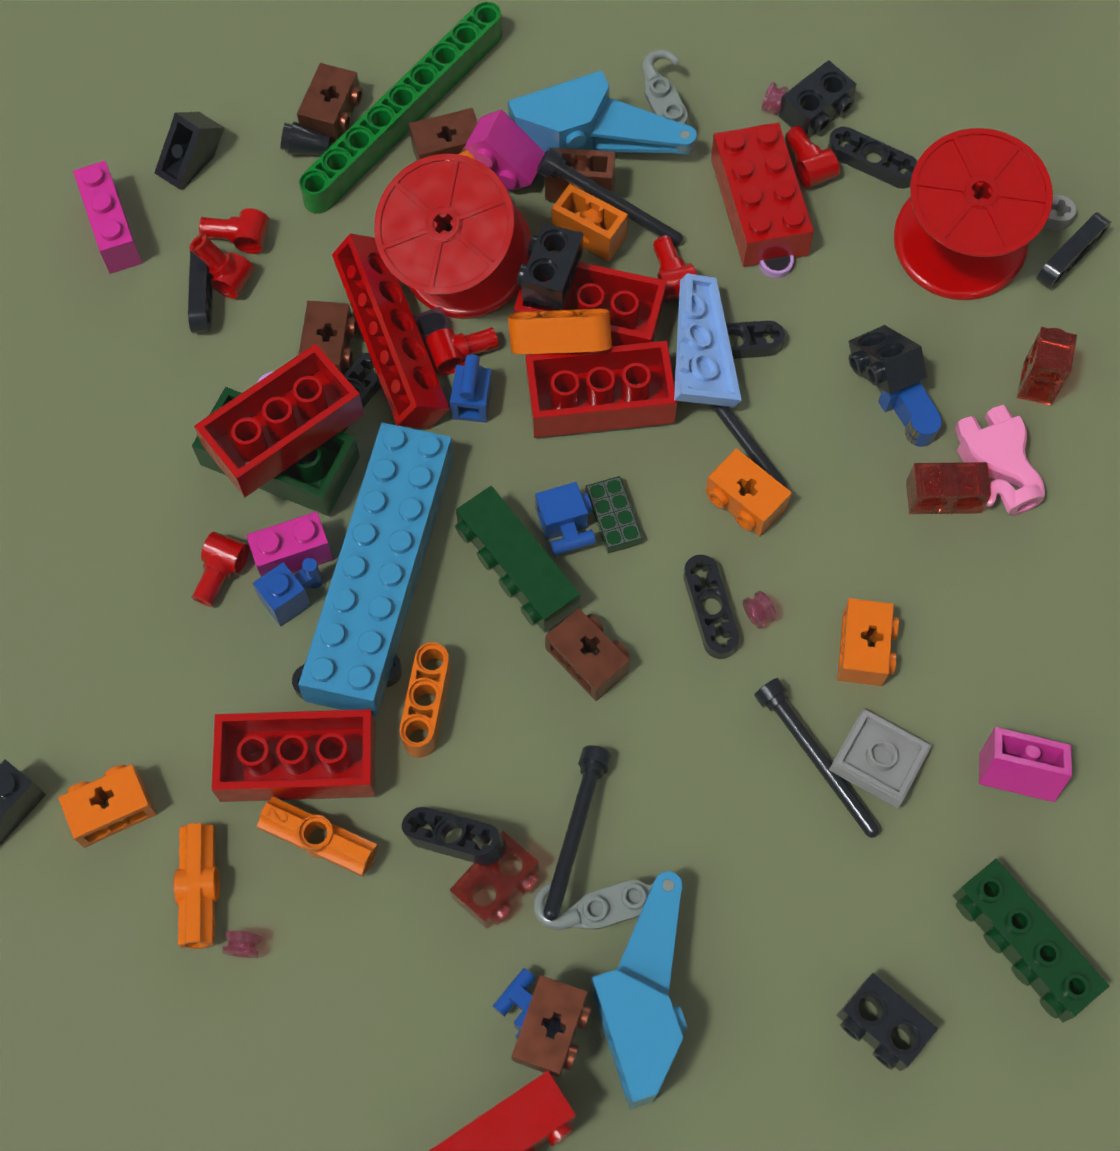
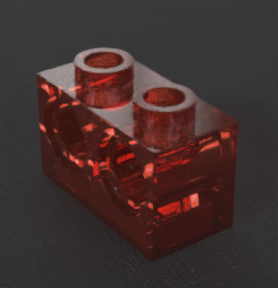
M1040 328L1023 362L1017 398L1052 406L1071 372L1077 339L1076 334L1065 332L1059 328Z
M987 462L914 463L906 481L909 514H981L991 497Z
M504 831L500 833L506 842V851L503 857L498 862L488 866L473 863L450 889L452 899L486 929L493 922L499 925L512 911L513 906L510 904L520 892L526 895L540 878L536 874L539 871V861ZM507 860H516L522 865V869L515 876H507L500 871L501 865ZM489 889L493 891L496 895L495 900L488 906L476 904L473 899L479 890Z

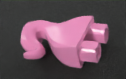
M1003 404L992 408L985 415L989 427L981 429L975 416L959 420L955 431L960 442L957 452L962 461L973 471L996 479L990 483L987 489L986 506L991 507L995 503L997 494L1001 496L1009 515H1019L1038 506L1044 500L1045 487L1040 474L1026 457L1027 429L1021 416L1013 418L1012 414ZM1011 484L1019 487V489L1015 490Z

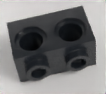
M828 60L782 95L778 117L791 128L801 126L810 138L816 132H823L839 114L844 115L851 109L855 101L853 97L857 83Z
M542 223L538 236L533 235L530 240L528 264H522L519 269L517 284L521 285L522 300L563 310L583 254V233ZM557 250V251H559V252L553 253V252H549V251ZM540 279H548L549 281L541 282V281H538V280H540Z
M886 325L848 341L851 352L848 359L852 370L889 394L927 378L922 346Z
M874 973L865 979L836 1015L843 1021L840 1024L841 1028L856 1041L864 1039L875 1049L873 1052L874 1057L890 1070H893L894 1067L899 1071L907 1068L938 1030L935 1025ZM868 1001L875 1006L877 1010L875 1021H867L861 1017L858 1011L859 1002ZM893 1029H901L908 1035L909 1047L907 1050L898 1049L892 1043L891 1032Z

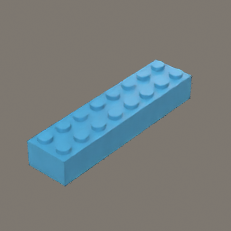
M381 422L298 684L304 702L340 710L371 709L373 717L378 718L390 671L394 663V657L397 653L452 465V437Z

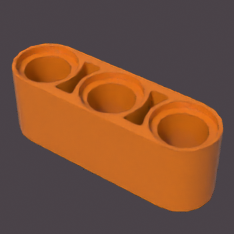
M607 309L518 312L508 316L510 347L513 354L597 352L608 350L612 347L610 312Z
M436 642L423 644L415 654L400 724V737L405 751L410 756L416 758L430 755L437 745L451 675L449 654L444 646ZM431 659H438L443 662L435 670H428L424 667V664ZM424 694H431L435 697L434 702L428 706H421L416 703L417 699ZM416 730H424L428 733L427 738L421 742H412L408 739L410 734Z

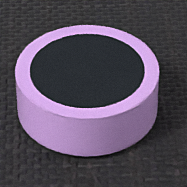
M790 255L761 260L759 267L768 277L782 278L792 270L794 257Z

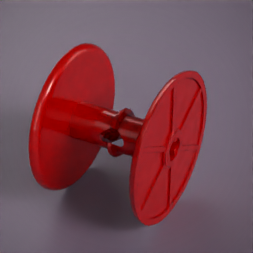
M963 129L952 132L935 141L924 151L915 165L910 183L911 197L902 206L895 222L893 238L898 260L914 282L925 290L944 298L953 300L980 299L1006 287L1020 272L1027 256L1028 243L1042 230L1051 212L1053 189L1050 175L1043 161L1023 141L993 129Z
M437 154L413 162L400 171L388 184L380 198L375 213L374 234L381 259L389 271L398 280L407 285L414 296L430 310L451 318H476L501 308L519 291L521 285L517 284L519 269L522 264H528L530 257L528 256V247L532 238L530 229L521 211L512 203L510 195L501 179L489 167L476 159L459 154Z

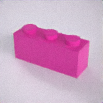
M106 161L73 170L100 254L109 273L142 264L121 199Z

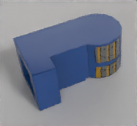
M920 381L892 394L882 390L878 403L885 413L894 409L905 426L907 440L919 447L931 444L941 427L942 419Z

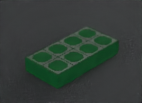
M617 476L586 485L585 491L589 496L592 511L607 553L642 544L643 538L621 477Z

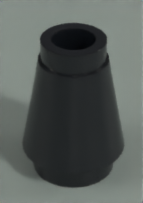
M293 121V124L284 123L280 149L287 150L288 154L321 155L329 149L331 136Z

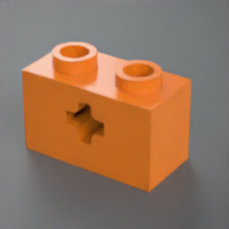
M571 184L568 185L551 208L553 226L583 233V248L608 262L627 238V213Z
M737 448L708 476L705 490L709 500L720 509L725 508L735 516L736 522L747 531L752 530L759 537L788 508L792 495L791 491Z
M848 598L842 615L837 681L883 686L888 675L894 674L896 652H890L891 639L896 640L899 626V618L893 617L894 604ZM866 639H870V644L873 647L868 646V641Z
M132 764L112 767L104 773V777L92 782L84 781L77 783L67 790L68 793L58 797L73 839L83 848L157 815L142 776ZM111 797L108 799L109 806L103 809L105 806L104 799Z

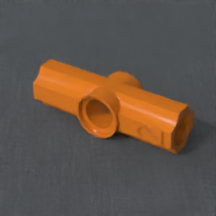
M273 796L263 807L257 824L259 830L305 850L311 857L322 858L361 877H364L367 871H369L378 850L376 843L330 823L324 816L312 815ZM317 829L327 831L325 840L320 844L314 845L308 842L309 835Z
M192 823L180 827L179 869L175 870L173 882L174 898L178 905V946L180 948L202 949L215 946V902H218L220 898V875L218 868L215 866L216 828L214 825Z

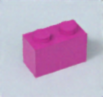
M502 109L482 116L464 147L474 156V159L485 164L497 174L509 191L531 185L537 174V167L545 154Z
M317 511L246 534L261 577L282 562L294 574L302 569V562L307 558H313L317 565L333 561Z
M994 727L979 753L980 785L1055 802L1072 777L1070 744Z

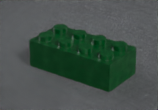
M225 386L209 415L242 393ZM339 432L259 489L329 516L360 458L355 437ZM197 435L192 448L200 465L226 475L204 449Z

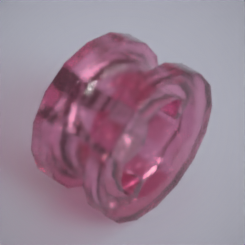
M771 82L763 99L761 109L763 111L771 109L773 115L777 116L780 110L782 95L788 92V87L778 88L777 83Z
M757 591L754 594V599L746 598L743 600L744 610L757 628L764 627L766 620L772 622L777 619L775 608L764 592Z
M227 931L225 933L228 945L223 947L222 953L241 958H258L259 952L256 950V944L261 942L262 937L260 935L242 931Z

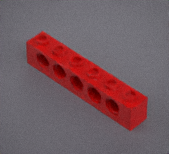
M350 233L332 253V257L396 425L430 429L450 408L400 282L381 259L374 237Z

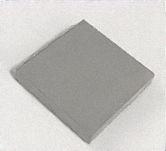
M863 708L829 770L898 809L932 745Z

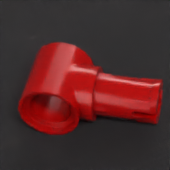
M794 126L787 131L785 141L797 156L796 172L801 184L808 189L839 176V163L831 149L821 150L818 145H814L801 126Z
M245 208L241 210L239 217L231 216L229 219L201 217L199 233L202 236L205 234L209 239H227L230 243H233L235 248L244 253L258 254L263 250L270 220L267 214L258 209Z
M205 234L197 236L191 242L189 249L209 267L208 271L213 276L211 280L212 287L225 297L237 299L254 271L253 265L239 254L222 252Z
M662 236L653 242V249L660 264L657 279L667 281L666 302L679 298L680 280L687 273L695 275L697 273L692 263L685 264L684 260L679 258L671 237Z
M493 327L465 336L463 333L455 335L452 329L444 328L434 331L425 340L436 371L440 375L455 373L456 365H465L467 355H475L498 348V339Z
M215 531L211 532L202 548L201 560L204 562L203 568L205 570L192 595L193 600L212 607L225 579H230L232 573L239 574L245 566L249 555V544Z

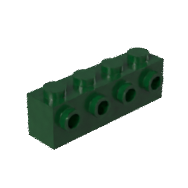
M492 485L456 509L458 524L455 525L458 534L465 543L468 544L471 541L479 550L477 556L480 562L488 571L492 568L500 577L498 582L508 597L512 598L515 596L523 605L520 608L521 612L532 626L538 624L545 633L572 614L576 609L580 608V593Z
M994 859L952 895L957 900L956 907L968 921H975L985 933L983 937L986 943L996 953L1004 954L1013 965L1011 970L1017 979L1026 986L1031 985L1041 997L1039 999L1041 1006L1053 1018H1059L1063 1023L1074 1018L1110 987L997 859Z

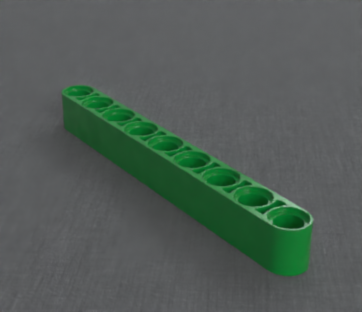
M485 1L477 4L301 175L299 186L304 206L309 212L321 214L328 211L410 130L409 123L419 121L501 40L502 19L501 10L497 4Z

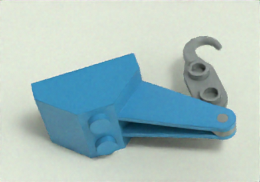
M663 49L648 53L641 65L645 77V98L653 113L609 98V84L602 70L508 101V116L544 152L547 151L548 147L685 155L691 153L696 145L697 133L693 127L686 125L688 113L674 85L659 74L654 67L655 61L659 59L670 60L674 65L679 63L675 54Z
M670 871L660 873L654 883L646 885L639 880H628L586 894L568 911L559 914L558 918L554 921L546 920L543 915L545 898L549 893L550 883L538 891L533 902L534 913L538 921L547 928L553 930L568 928L599 930L639 917L617 970L615 969L592 977L591 993L629 1110L654 1101L680 1047L684 1031L687 1030L686 1021L680 1006L673 1007L669 997L682 881L676 873Z

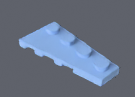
M687 273L680 280L674 400L735 407L742 399L717 278Z

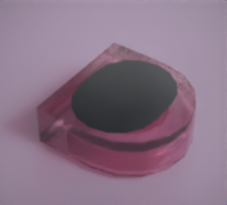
M442 306L413 315L424 345H426V338L434 331L444 328L449 329L448 320Z

